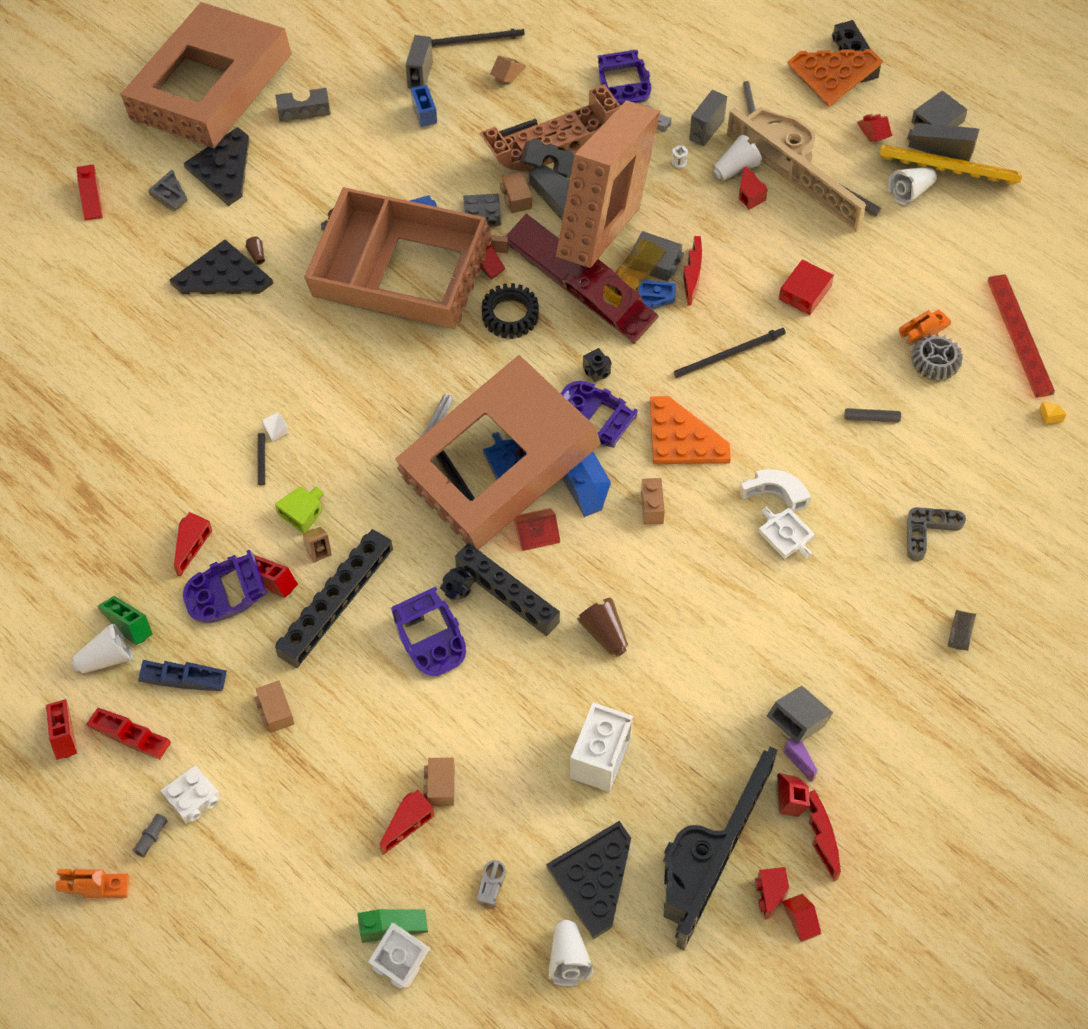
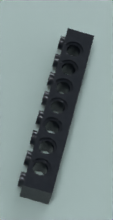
M371 529L368 534L362 537L358 547L351 550L349 558L339 565L337 572L326 581L325 587L321 592L315 594L312 603L302 610L299 619L289 626L288 632L284 637L278 639L275 646L277 657L295 668L301 665L392 552L391 539L374 529ZM320 610H325L323 613H318ZM308 625H313L311 628H305ZM296 640H301L299 643H293Z

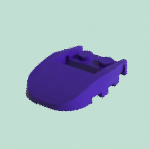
M637 49L598 55L600 85L605 84L619 105H622L626 100L640 103L649 99L652 89L649 79L650 73L649 70H646L643 59L638 58ZM637 68L640 83L608 87L604 72Z
M575 381L568 384L561 392L588 420L591 419L601 404L615 410L598 432L602 445L615 448L623 433L632 421L637 418L638 410L636 408L632 411L626 406V401L616 398L606 388L603 390L596 388L595 384L586 381Z
M247 550V555L239 558L233 555L227 557L228 560L221 563L216 561L209 565L210 568L203 573L198 572L188 580L183 590V599L188 614L193 619L203 623H213L246 611L268 593L258 569L256 557L251 550ZM236 570L245 598L241 600V603L232 607L230 606L221 577Z
M436 587L391 607L399 639L416 667L421 672L430 676H438L458 667L466 655V644L463 636H461L459 622L451 613L445 600L442 601L436 593ZM438 608L447 629L411 645L402 625Z

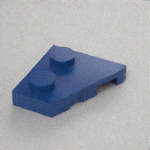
M640 280L638 294L649 308L655 309L674 303L676 283Z

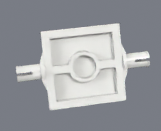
M768 507L762 510L761 513L768 521L759 528L758 533L784 559L797 551L806 559L812 555V552L805 545L814 539L815 534L790 508L775 515Z

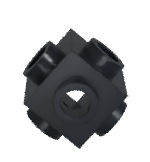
M599 348L583 355L585 374L591 377L594 382L605 379L611 374L612 362Z
M462 567L453 568L443 577L440 589L451 600L466 598L471 592L470 588L475 578Z

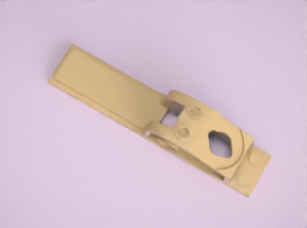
M735 107L729 111L727 136L734 141L741 135L747 136L749 138L747 141L750 145L754 143L759 150L763 163L856 232L861 228L866 207L865 202L811 163V150L815 144V133L805 122H802L797 117L778 114L763 107H759L749 116H745L743 112H740Z

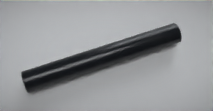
M532 119L499 132L502 137L538 125L536 119Z
M258 433V485H265V434Z

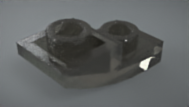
M956 610L948 647L958 650H969L976 620L975 613Z

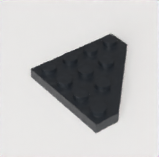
M236 127L227 133L215 148L206 147L184 162V167L228 206L243 196L245 167L250 143L249 136L239 127Z
M225 239L172 277L170 283L182 294H190V292H200L201 294H216V292L241 294V292H252V294H260L273 284V279Z
M620 821L546 864V868L593 939L611 929L614 922L631 844V836Z

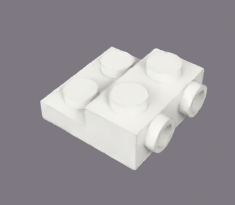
M196 765L160 790L185 824L197 820L201 813L215 807L219 800H221L217 789Z
M392 923L368 963L373 965L372 969L382 976L385 974L390 977V982L396 987H409L421 969L420 965L430 948L395 923Z

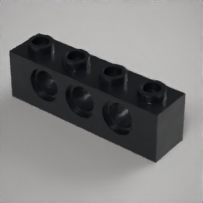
M854 20L835 24L832 39L837 43L839 51H864V49H870ZM881 65L860 83L879 78Z

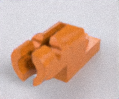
M940 309L933 313L927 310L899 327V335L901 339L906 336L909 337L905 343L921 340L923 336L928 337L929 334L934 336L950 326L951 320Z
M103 869L57 870V875L60 876L61 880L56 881L57 892L67 894L81 893L83 898L128 897L130 878L128 873L106 874Z

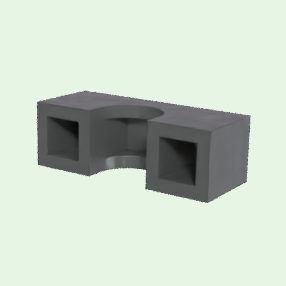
M327 88L309 90L310 97L305 101L295 100L292 92L275 95L279 121L331 115Z
M534 138L525 142L520 159L521 163L540 167L544 157L547 156L552 159L555 172L566 178L571 177L574 161L573 151L558 150L556 145L548 144L547 146L542 144L541 140Z

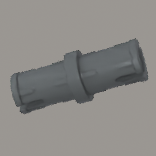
M156 814L147 829L143 830L141 839L133 848L136 855L145 857L152 844L157 842L160 831L168 822L163 815Z

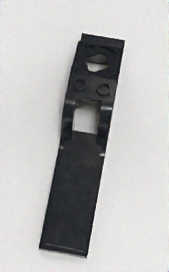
M771 746L768 751L763 750L725 830L714 831L701 825H690L683 828L677 834L674 842H669L665 849V857L663 859V862H665L664 884H666L664 917L678 924L675 938L678 939L676 947L685 950L774 767L778 750Z

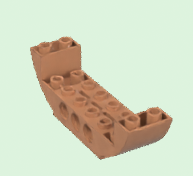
M604 84L589 90V105L504 138L496 126L480 132V135L500 164L511 170H526L529 172L536 167L520 162L526 141L532 140V138L538 139L544 145H556L558 150H570L575 154L620 108V105ZM547 156L542 161V165L553 163L552 159Z

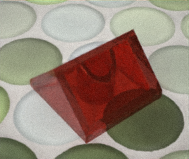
M551 508L520 514L513 520L522 551L560 543L556 514Z

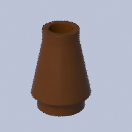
M257 236L248 238L245 248L255 264L264 263L265 257L262 240Z

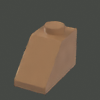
M498 55L490 75L494 76V80L501 84H504V82L511 83L525 69L526 65L513 58Z
M318 527L302 534L304 545L313 563L332 555L328 534L324 529Z

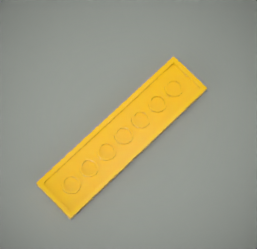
M882 144L880 155L883 156V159L893 160V158H896L905 164L916 162L921 167L932 165L935 166L936 170L945 171L947 168L952 169V172L956 174L967 172L972 177L980 178L981 175L987 176L988 180L991 181L1002 179L1005 180V183L1016 185V182L1021 183L1022 179L1021 171Z

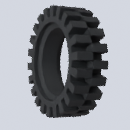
M507 283L503 284V289L498 285L496 286V291L493 289L489 290V294L486 293L485 299L482 300V320L485 327H488V331H494L496 336L501 333L502 338H506V334H509L510 339H514V334H517L519 338L522 337L521 332L527 335L528 329L532 331L534 325L536 326L538 323V299L533 291L529 293V288L526 287L523 290V285L519 284L518 288H515V283H511V287L508 288ZM505 300L519 301L527 308L526 315L515 322L502 321L495 316L493 311L497 304Z

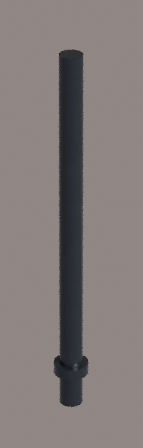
M511 28L508 31L431 40L432 46L508 37L514 39L516 36H525L524 29L514 30V28Z
M784 328L775 331L770 330L768 334L674 371V375L678 378L770 340L775 341L778 337L785 335L786 331Z

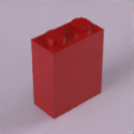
M802 259L780 288L779 300L797 308L801 312L811 315L832 287L834 275Z

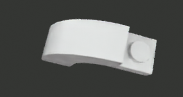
M774 469L756 471L755 479H748L741 483L739 492L742 500L762 493L778 495L793 512L808 508L811 499L808 490L799 479L787 472Z

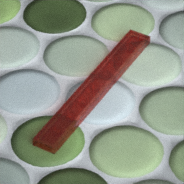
M1002 274L988 277V284L1035 398L1054 395V387L1007 275Z

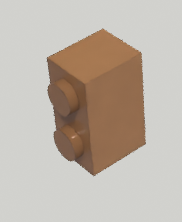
M523 171L502 175L500 190L502 194L505 193V204L507 207H510L511 212L515 213L532 209V195Z
M642 479L641 499L644 525L664 524L665 509L662 479Z
M280 680L255 688L257 696L254 699L257 708H262L264 714L260 716L264 727L268 726L270 732H274L294 725L293 716Z
M454 757L428 758V765H424V778H428V785H424L423 789L424 797L428 799L432 806H454Z

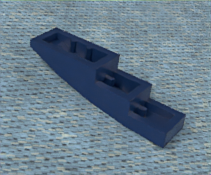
M143 660L138 681L182 689L223 691L227 671L190 662L182 665L169 661H164V664Z

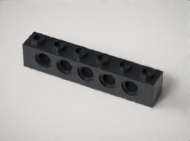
M469 542L455 555L456 568L462 567L475 578L474 582L545 636H548L560 623L559 610Z

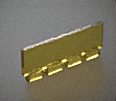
M641 239L634 248L638 254L636 255L631 252L623 262L627 268L624 269L620 266L615 272L635 291L667 253L651 240L646 242ZM604 286V298L619 307L622 296H618L607 286Z

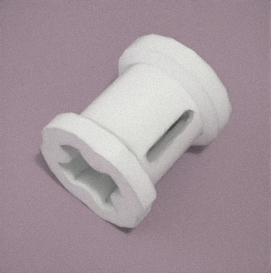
M685 146L674 147L672 151L674 156L672 166L676 169H683L687 165L688 149Z

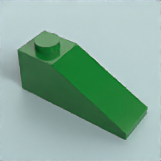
M116 596L98 605V609L105 617L120 629L127 640L135 645L144 642L153 635L146 615Z
M378 909L357 913L362 943L382 940L392 923H395L411 935L428 932L425 909Z

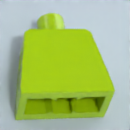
M298 487L275 503L277 514L304 534L322 512L319 499L324 493L318 487H315L310 492L302 487Z

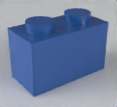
M423 85L410 88L412 105L420 127L437 124L436 107L428 86Z

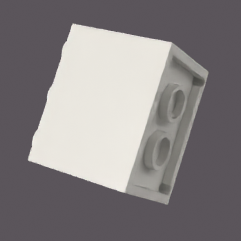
M594 702L592 703L570 758V779L607 792L611 791L631 740L632 715Z

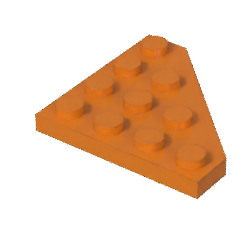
M864 49V51L841 50L840 52L818 50L817 52L810 53L799 51L787 63L830 107L883 64V61L872 49Z
M650 396L653 464L730 463V443L670 396Z

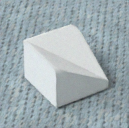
M279 412L262 420L263 428L271 441L289 434L288 426Z

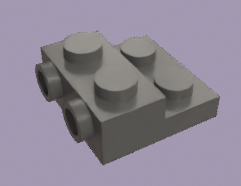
M499 194L463 196L464 213L486 217L487 225L489 226L501 225Z

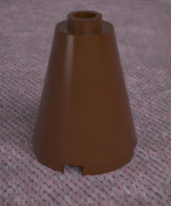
M612 598L603 599L604 604L598 605V603H595L583 611L577 620L610 655L618 657L627 651L628 642L615 603Z

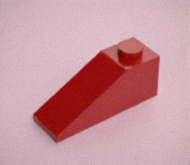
M94 164L76 167L84 220L103 218L99 181Z
M191 512L181 519L178 528L174 568L176 574L180 577L212 532L209 520Z
M255 555L265 588L273 594L284 598L289 595L298 585L289 568Z
M67 699L47 704L49 741L56 760L69 758L77 754V746Z
M416 790L414 793H408L395 812L379 843L383 855L435 817L433 806L419 790Z

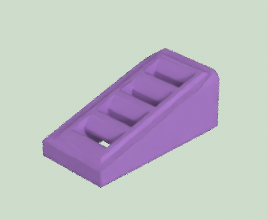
M791 738L785 743L783 752L810 781H814L818 772L803 742L798 744Z

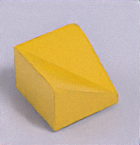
M1042 402L1040 412L1045 424L1064 422L1066 413L1058 404Z

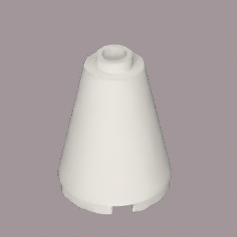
M739 136L713 166L714 171L712 172L716 179L724 181L743 173V168L745 167L750 170L762 164L760 162L762 156L754 143L750 145L747 141L749 140L747 136Z
M931 167L896 170L889 176L888 190L890 193H893L895 196L893 199L901 205L909 204L936 182V172Z
M115 624L108 625L73 655L72 665L74 669L84 674L131 660L133 658L129 645L125 644L123 640L125 637Z
M562 920L554 929L548 977L549 979L552 978L556 985L575 986L582 979H584V982H587L593 976L594 971L577 925L570 920Z

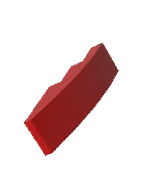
M694 236L693 251H689L688 265L684 266L683 281L687 306L692 305L699 284L702 262L701 236Z
M101 708L96 709L86 724L95 731L125 746L159 760L171 744L168 738L152 733L149 728L135 724L127 717Z
M814 789L809 792V809L812 814L808 823L816 835L812 846L832 879L836 881L841 873L839 851L825 807Z

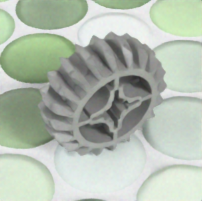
M938 333L935 337L931 334L928 337L923 336L921 340L916 342L911 355L916 372L922 371V376L927 375L929 379L934 377L936 381L939 378L943 380L947 377L951 378L962 365L963 354L961 353V348L958 347V342L952 343V338L946 339L945 335L939 337Z

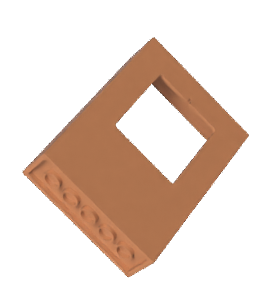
M200 2L121 93L129 119L189 141L200 143L203 146L215 148L291 56L292 53L286 30L283 27ZM185 59L225 71L200 102L177 95L174 96L171 93L159 90Z
M626 100L575 153L556 257L591 268L640 209L660 115L659 110Z
M343 187L304 278L312 297L455 329L457 323L461 322L462 310L468 304L469 292L473 291L475 277H478L480 273V264L485 260L486 248L491 245L492 236L489 233L486 217ZM399 239L461 252L453 273L454 278H451L442 302L379 289Z
M518 355L396 457L395 460L399 465L397 469L402 474L403 480L408 485L412 484L414 491L420 497L424 496L428 506L432 510L435 508L438 511L439 517L444 522L448 521L451 524L450 528L457 535L461 534L465 544L469 542L479 550L599 447L601 443L595 425L526 360ZM488 415L527 454L473 501H469L431 460L480 418Z

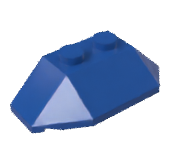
M592 452L562 478L584 517L603 509L611 485L606 472L594 452Z

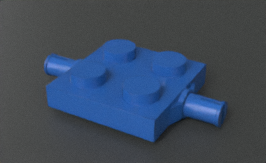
M496 432V434H492L495 444L483 449V454L495 478L498 479L527 453L522 449L523 455L521 458L518 457L516 452L519 445L513 439L502 440L500 433Z

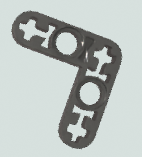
M912 508L907 517L908 557L913 561L923 560L927 550V528L960 530L964 527L966 521L964 513L957 510ZM939 516L942 521L934 522L931 517ZM919 531L922 537L916 538L911 532ZM916 544H919V545H918V552H920L919 554H916V551L914 550Z

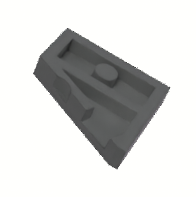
M173 170L169 171L148 190L150 196L174 211L187 201V197Z

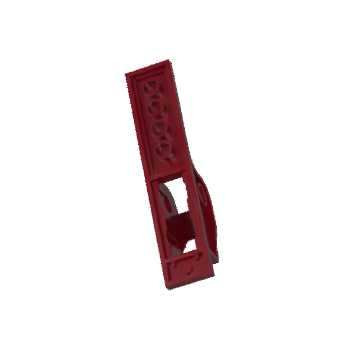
M527 213L506 235L508 236L509 247L635 344L659 317L656 312L644 304L641 296L601 260L597 259L593 266L589 268L556 257L559 238ZM604 286H607L618 296H622L619 307L606 303L603 297Z

